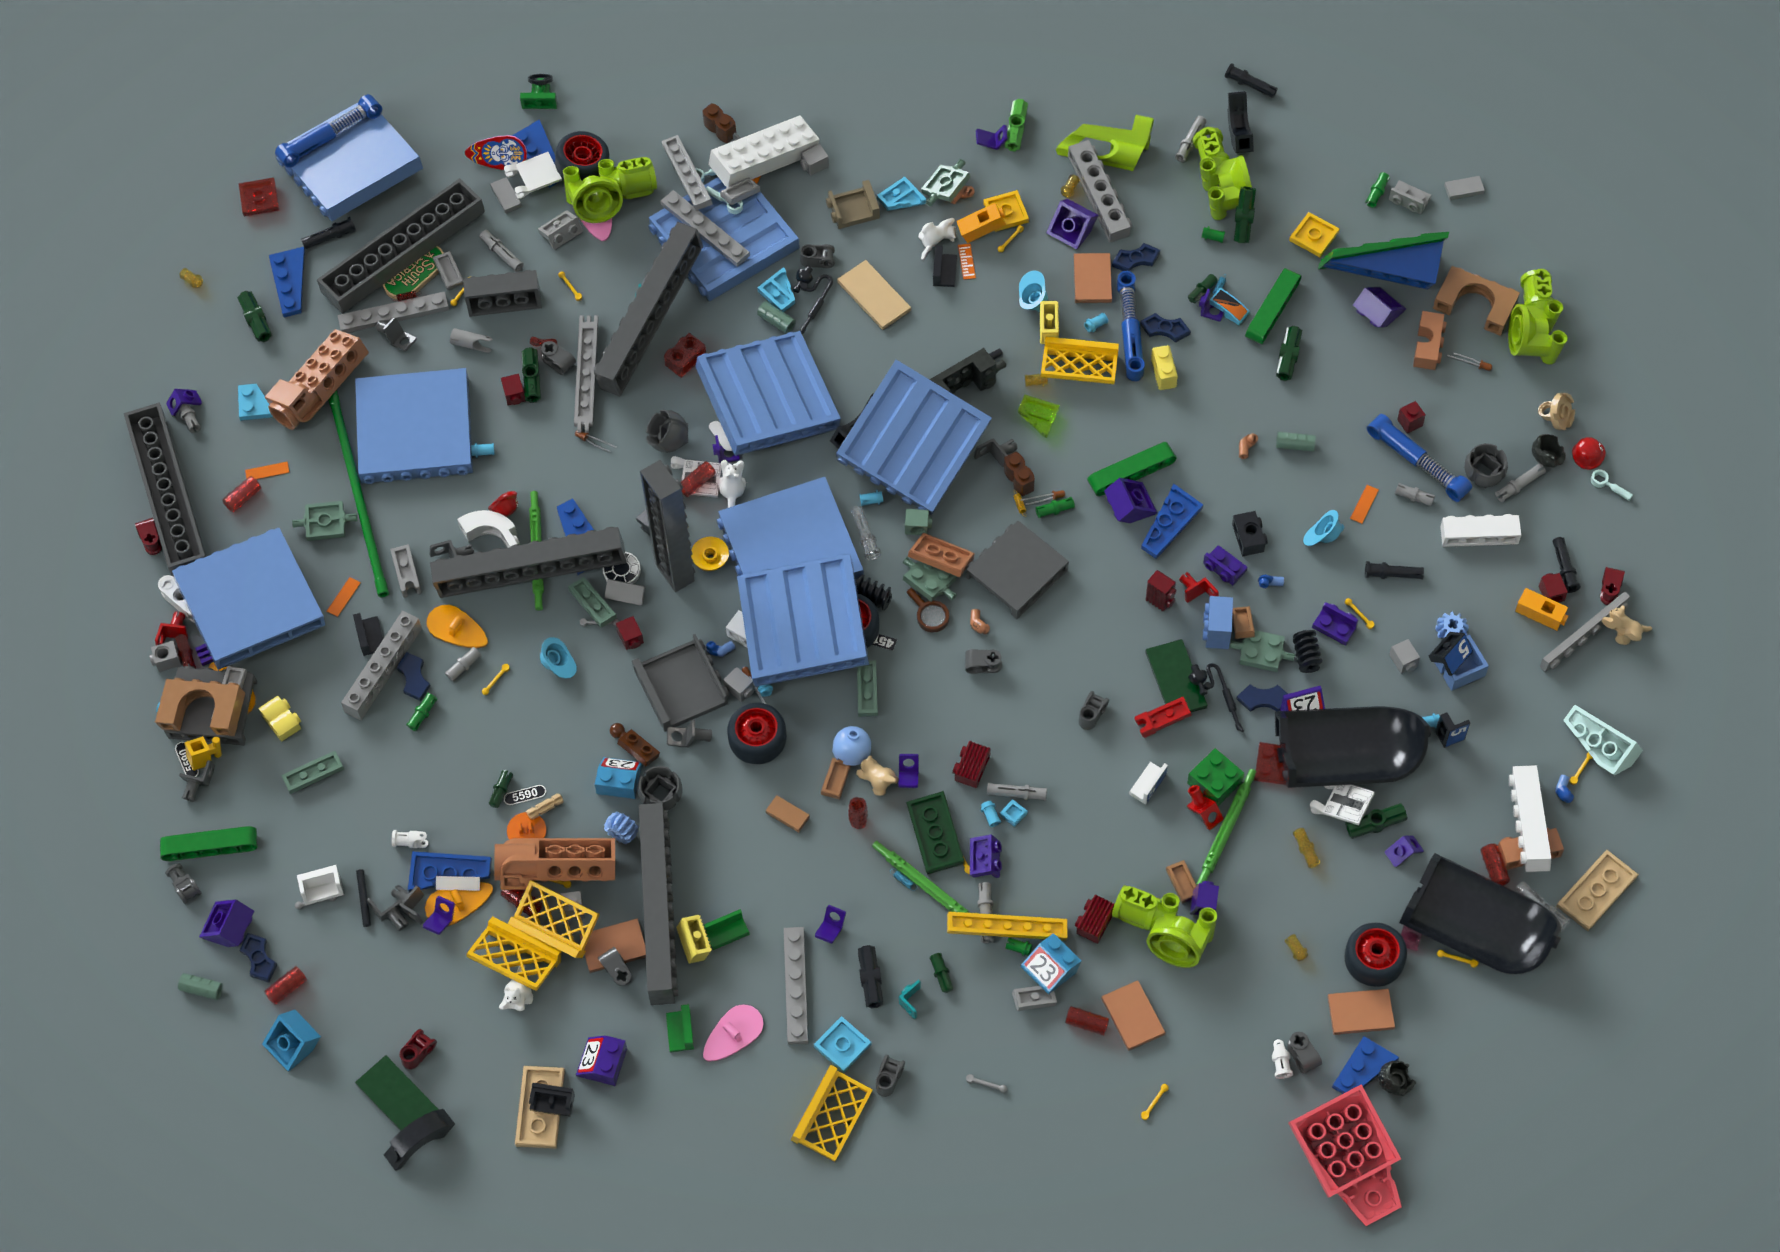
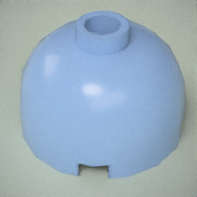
M857 726L843 728L836 734L833 740L832 752L837 760L838 758L842 760L845 765H860L864 759L871 755V739L869 735Z

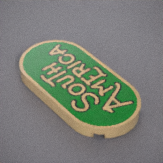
M436 246L383 284L386 294L397 300L399 298L408 299L414 296L439 273L433 257L443 254L442 249Z

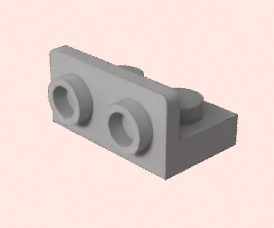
M1400 180L1395 188L1391 189L1389 200L1394 204L1401 205L1419 214H1422L1431 199V194Z
M566 210L538 228L540 235L549 240L551 247L555 250L582 233L583 229L578 218Z

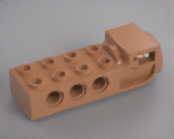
M336 329L330 333L328 338L318 347L289 382L280 379L265 396L269 403L268 408L271 415L280 424L291 430H294L300 422L309 421L369 353L361 339Z
M615 838L509 839L504 844H495V880H500L501 890H526L530 880L544 882L549 880H615Z

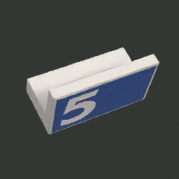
M1150 762L1130 790L1129 795L1146 805L1167 775L1168 765L1164 763L1160 768Z

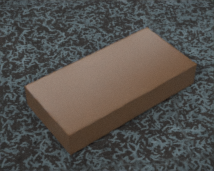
M1250 606L1233 608L1232 622L1235 638L1255 637Z
M832 758L821 795L840 800L851 765H845L842 760Z
M777 795L766 809L768 815L798 833L810 818L809 814Z
M1185 861L1167 866L1166 871L1181 903L1192 900L1196 883Z

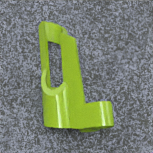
M1136 115L1132 130L1082 124L1057 146L1056 152L1058 155L1068 157L1069 146L1079 143L1086 137L1111 143L1110 153L1103 156L1097 155L1098 160H1101L1103 165L1133 171L1142 151L1149 148L1154 118Z

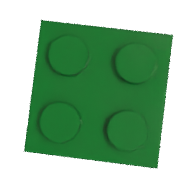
M1214 748L1188 774L1187 784L1190 786H1200L1203 796L1215 801L1217 806H1219L1243 783L1244 772Z

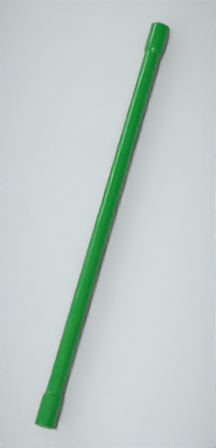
M336 390L328 401L332 409L372 566L378 597L383 598L389 595V590L383 575L340 407L338 391Z

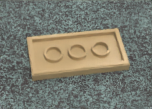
M867 260L837 279L839 285L882 330L911 311V307Z
M1606 850L1557 903V907L1585 930L1589 931L1639 874Z
M523 1067L515 1138L516 1147L557 1149L560 1115L530 1111L529 1098L532 1083L563 1087L564 1068Z

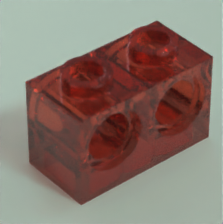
M688 333L685 337H681L673 348L666 351L664 355L665 366L682 378L696 365L697 356L706 353L705 344L691 333Z

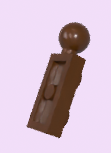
M614 723L611 725L609 731L612 737L619 738L617 744L645 767L659 757L660 752L631 729L626 733L622 724Z

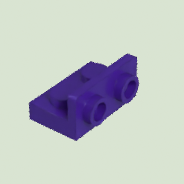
M1219 545L1210 554L1206 553L1204 555L1203 564L1209 571H1214L1224 582H1228L1232 586L1247 571L1248 567Z
M1325 602L1312 628L1346 646L1357 629L1359 620L1353 614L1345 613L1336 605Z
M992 834L970 838V875L973 878L985 875H992L995 878L1000 877V870L1002 869L1000 852L1002 851V845Z

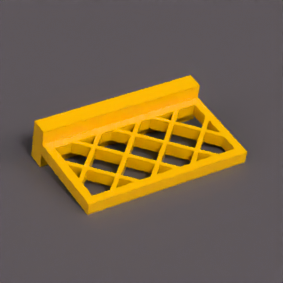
M1045 337L1041 377L1114 384L1119 344ZM1048 355H1055L1057 357L1051 359ZM1066 357H1075V359L1069 361ZM1085 359H1094V361L1088 363ZM1063 360L1066 364L1060 367L1056 362ZM1103 360L1113 362L1107 365L1103 362ZM1078 362H1081L1084 365L1080 369H1078L1075 366V364ZM1099 363L1103 368L1097 371L1093 366ZM1051 365L1056 369L1053 372L1045 371ZM1070 367L1075 372L1066 373L1064 370ZM1089 369L1093 374L1085 375L1082 372ZM1107 371L1112 376L1103 377L1101 374Z
M530 880L514 917L510 918L508 924L574 958H583L586 952L584 950L600 914ZM533 887L538 888L541 897L535 900L531 896ZM554 896L558 906L550 909L546 898ZM543 900L546 911L537 914L534 903ZM530 905L533 916L526 918L521 914L524 907ZM572 905L575 914L566 917L563 907ZM560 909L563 919L554 922L551 912ZM547 913L550 924L542 926L538 917ZM585 913L592 915L590 923L583 926L580 915ZM577 917L580 928L571 931L568 920ZM564 922L567 933L560 935L557 933L555 925ZM581 930L583 939L578 944L574 942L572 934Z
M492 916L488 921L487 928L467 952V957L537 991L553 968H557L561 963L562 951ZM491 935L497 938V941L487 943L486 937ZM509 944L514 947V950L504 951L502 945ZM499 946L501 952L490 954V947ZM485 949L487 955L479 956L475 954V951ZM527 953L532 958L522 960L520 954ZM517 955L518 961L507 962L506 956ZM494 958H503L504 963L495 964L492 961ZM543 961L549 965L548 967L539 968L537 962ZM534 963V970L525 971L523 965ZM520 966L522 972L514 973L510 971V967ZM530 975H538L539 979L536 983L527 978Z
M830 1065L799 1122L791 1141L796 1144L799 1142L835 1162L873 1089L837 1071L838 1068ZM837 1078L846 1082L847 1089L837 1091L835 1086ZM861 1089L866 1092L864 1099L855 1101L852 1091ZM849 1092L852 1102L841 1105L839 1094ZM835 1096L838 1106L828 1109L825 1102L826 1098ZM853 1105L856 1114L854 1117L846 1119L843 1108ZM840 1109L843 1120L832 1123L829 1112ZM826 1113L829 1124L818 1127L816 1117ZM844 1123L846 1133L836 1136L833 1126ZM830 1127L833 1138L823 1140L820 1130ZM817 1132L819 1142L811 1143L805 1140L808 1133ZM835 1141L837 1150L834 1155L826 1151L825 1143Z

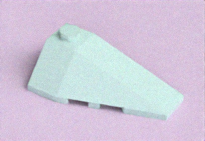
M1576 705L1573 706L1564 719V722L1596 763L1613 775H1617L1631 767L1643 751L1637 742Z

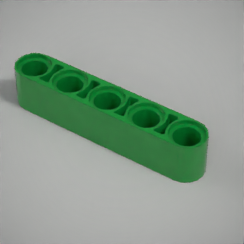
M1286 268L1283 269L1250 323L1245 337L1260 344L1264 343L1297 289L1302 275Z
M1162 442L1094 472L1087 478V481L1096 496H1102L1105 494L1104 490L1118 478L1136 481L1173 464L1177 457L1168 442Z
M252 826L171 835L160 839V859L163 861L250 852L257 849V829Z

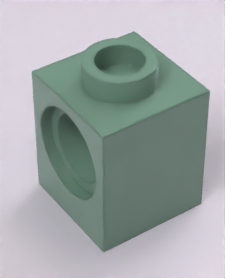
M906 509L905 534H928V529H932V517H929V510Z

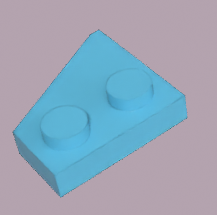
M903 177L877 195V200L888 211L926 203V198L906 177Z
M784 267L757 287L758 292L777 309L782 310V312H785L795 304V297Z
M257 384L238 385L240 421L273 417L268 408L269 403Z

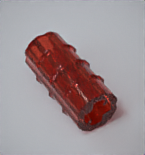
M705 461L681 481L684 496L689 497L715 475L716 471L709 462Z
M250 476L222 499L223 504L231 512H234L262 489L261 485L254 477Z
M855 797L850 800L848 815L853 828L862 829L866 826L868 807L863 798Z
M1493 843L1480 849L1483 857L1482 860L1485 862L1489 878L1503 886L1508 884L1510 878L1498 845Z
M502 890L501 896L518 908L525 890ZM540 901L534 903L537 914L543 906V903ZM530 905L524 907L523 913L533 916Z
M295 966L275 983L271 984L264 993L276 1005L296 988L300 987L307 979L303 972Z
M1070 1006L1065 1023L1082 1028L1084 1031L1088 1030L1094 1032V1034L1097 1033L1104 1036L1109 1024V1018Z

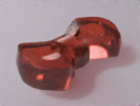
M530 338V344L533 346H542L547 341L557 344L556 339Z

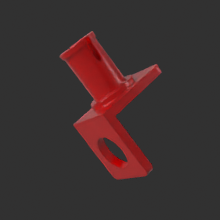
M1188 572L1185 573L1187 578L1184 574L1180 577V582L1187 588L1185 590V601L1187 603L1204 592L1209 596L1219 597L1218 590L1206 577L1199 582H1196Z
M178 611L173 613L170 624L160 623L155 638L156 645L163 644L166 637L188 639L186 626H182L185 614L179 612L177 617Z
M1191 786L1188 789V793L1193 801L1187 807L1201 815L1207 829L1211 830L1223 821L1224 818L1216 802L1203 796L1200 786ZM1215 812L1216 819L1213 822H1209L1208 817L1210 813Z

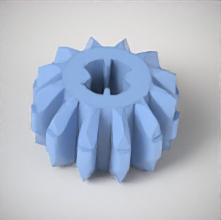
M1453 611L1450 612V615L1444 613L1442 618H1438L1435 627L1436 632H1438V638L1444 639L1449 632L1465 633L1467 636L1469 626L1466 624V618L1461 619L1460 613L1455 616Z
M612 813L604 824V830L608 832L609 836L615 838L618 843H630L638 832V826L635 824V821L631 820L624 813Z

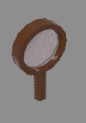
M913 588L908 589L906 593L919 606L917 612L919 626L931 633L943 630L949 622V610L946 605L935 600L925 602Z

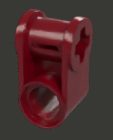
M153 517L135 523L146 552L150 555L160 553L162 545Z
M1609 567L1605 568L1600 600L1603 604L1609 605L1618 597L1625 571Z
M418 1029L400 1050L399 1055L402 1065L406 1069H415L433 1051L437 1041L426 1036L422 1029ZM408 1055H414V1058L410 1060L405 1059Z

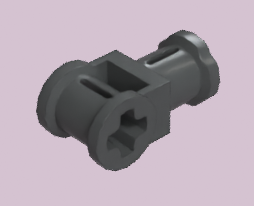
M178 863L170 866L165 874L172 879L175 891L183 903L186 904L188 899L202 893L194 880L190 878L188 873L185 874L183 872L182 865Z

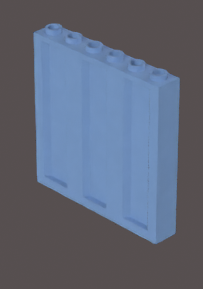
M719 177L704 185L705 188L709 186L719 193L727 188ZM761 192L743 199V210L739 214H731L727 210L726 202H721L710 196L712 205L699 209L702 214L750 252V256L736 267L700 237L703 248L688 273V278L692 284L698 286L700 294L703 297L706 296L709 301L799 249V238ZM684 196L683 198L693 206L689 196ZM735 203L733 205H730V207L735 209L737 207H740V205L738 203ZM664 208L649 217L650 225L648 227L653 235H657L660 244L663 245L664 242H667L670 231L676 226L677 222H683Z
M800 331L789 332L785 335L773 336L769 339L757 340L749 344L737 345L733 348L721 349L717 352L704 353L697 356V372L735 456L833 431L839 427L841 418Z
M895 360L836 452V457H838V461L845 466L849 464L854 467L853 470L859 475L863 476L865 474L870 477L869 480L878 486L879 484L885 486V490L890 494H898L905 503L916 505L918 510H929V514L932 515L989 426L992 418L900 361Z
M839 554L831 558H819L811 562L803 561L796 565H783L776 569H764L761 572L744 573L741 576H737L751 675L755 687L869 665L853 562L850 554Z

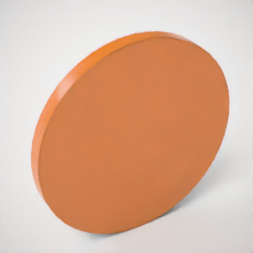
M527 812L517 814L510 820L507 826L508 839L545 838L546 824L540 816L532 820L528 817Z

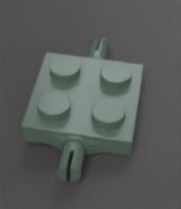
M959 159L955 166L940 165L921 188L923 194L930 196L926 200L928 206H932L937 199L952 202L971 178L969 172L961 170L966 164L963 159Z
M343 501L305 505L303 519L292 520L293 528L304 526L307 541L345 537L346 522L357 521V513L345 514Z
M909 557L903 560V564L910 568L903 575V581L932 602L936 597L943 594L951 600L955 599L957 594L951 591L949 586L956 581L957 576L920 561L915 563Z
M1254 630L1255 637L1244 638L1242 643L1230 641L1229 648L1240 650L1241 658L1239 664L1277 672L1282 659L1294 661L1295 654L1284 652L1285 636Z

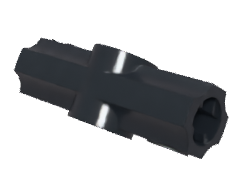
M866 945L858 948L861 968L859 972L861 987L864 989L866 1007L872 1009L883 1005L880 967L877 965L875 946Z

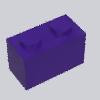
M1210 881L1199 883L1193 890L1190 914L1199 916L1200 911L1204 908H1212L1216 911L1219 886L1214 885Z

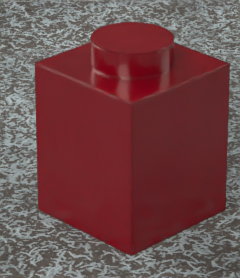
M519 373L502 377L501 382L507 405H517L525 402Z
M1414 401L1400 408L1397 420L1408 434L1423 426L1426 414L1418 403Z
M1549 573L1541 577L1539 589L1542 595L1558 603L1565 601L1568 591L1560 573Z
M634 616L616 623L617 632L626 650L635 649L644 643L643 635Z

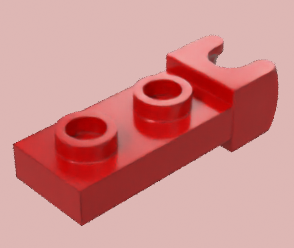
M1181 697L1152 711L1141 713L1135 716L1134 719L1137 725L1146 724L1145 727L1140 729L1142 737L1146 738L1155 734L1158 730L1192 716L1184 697Z

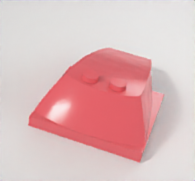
M1362 1084L1288 1122L1327 1197L1338 1194L1365 1226L1402 1207L1395 1181L1390 1173L1391 1165L1401 1160V1157Z

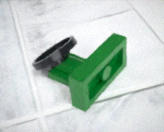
M533 74L528 77V82L532 84L531 93H520L522 109H557L556 93H549L550 84H547L553 81L552 75Z

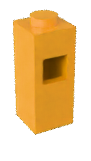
M993 203L956 222L962 237L967 243H970L1005 226L1004 218H1006V214L1002 207L999 208L996 203Z
M1525 588L1515 612L1558 631L1560 625H1565L1569 615H1566L1567 606Z

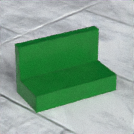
M741 909L704 924L706 937L710 941L712 950L750 935L743 920Z
M689 1004L681 1005V1011L666 1013L670 1052L694 1050Z

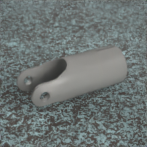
M457 328L452 330L450 344L482 352H491L490 348L483 347L478 342V340L492 341L491 337Z

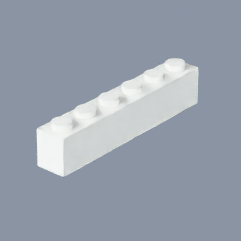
M1537 765L1513 766L1512 775H1509V786H1513L1511 800L1516 804L1513 805L1514 817H1518L1516 832L1520 833V836H1518V847L1522 848L1523 851L1520 852L1521 864H1525L1526 872L1550 871L1551 853Z

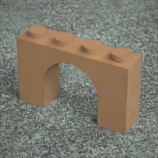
M1451 266L1435 298L1433 309L1450 315L1461 296L1468 293L1483 295L1492 306L1484 329L1501 336L1510 319L1512 310L1518 302L1520 292L1502 286L1495 281L1484 279L1477 274L1469 273L1462 268Z
M174 678V680L166 679L155 723L162 730L180 731L184 714L189 704L198 698L210 697L215 701L210 728L217 735L235 736L245 692L236 683L221 684L217 681L206 683L197 679L192 681H185L181 678Z

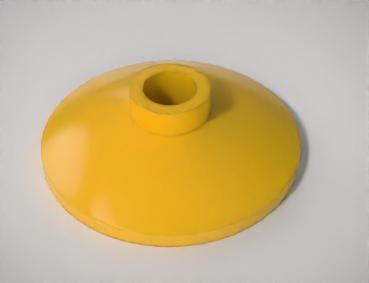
M704 537L698 540L691 550L693 553L691 558L694 564L705 571H714L721 568L729 557L726 543L717 537Z

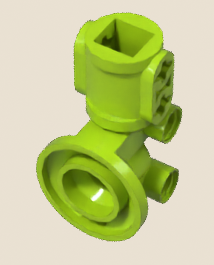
M1206 127L1194 135L1193 144L1198 149L1201 158L1202 186L1208 191L1211 216L1215 220H1221L1226 217L1228 210L1236 209L1238 206L1240 188L1244 186L1252 187L1243 155L1230 159L1224 151L1221 130Z
M647 157L621 161L615 168L613 160L603 159L598 163L599 176H588L582 181L577 167L568 166L563 170L566 201L572 204L576 215L588 223H601L614 217L622 206L623 198L632 199L647 196L657 189L655 170L652 161Z
M1545 269L1531 270L1521 276L1520 284L1524 289V304H1516L1512 310L1508 327V344L1513 356H1539L1545 364L1550 365L1556 362L1568 337L1560 330H1556L1551 335H1548L1563 311V304L1552 298V276Z
M1124 885L1120 890L1112 912L1113 917L1150 931L1146 942L1151 952L1161 960L1183 968L1194 967L1199 963L1207 943L1213 940L1217 921V912L1212 908H1204L1200 911L1197 922L1194 923L1186 917L1177 916L1180 900L1176 894L1167 893L1160 899L1150 893Z

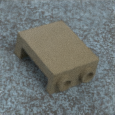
M869 180L862 181V188L833 195L832 191H828L826 204L828 209H832L831 218L833 223H837L838 229L880 218V208Z

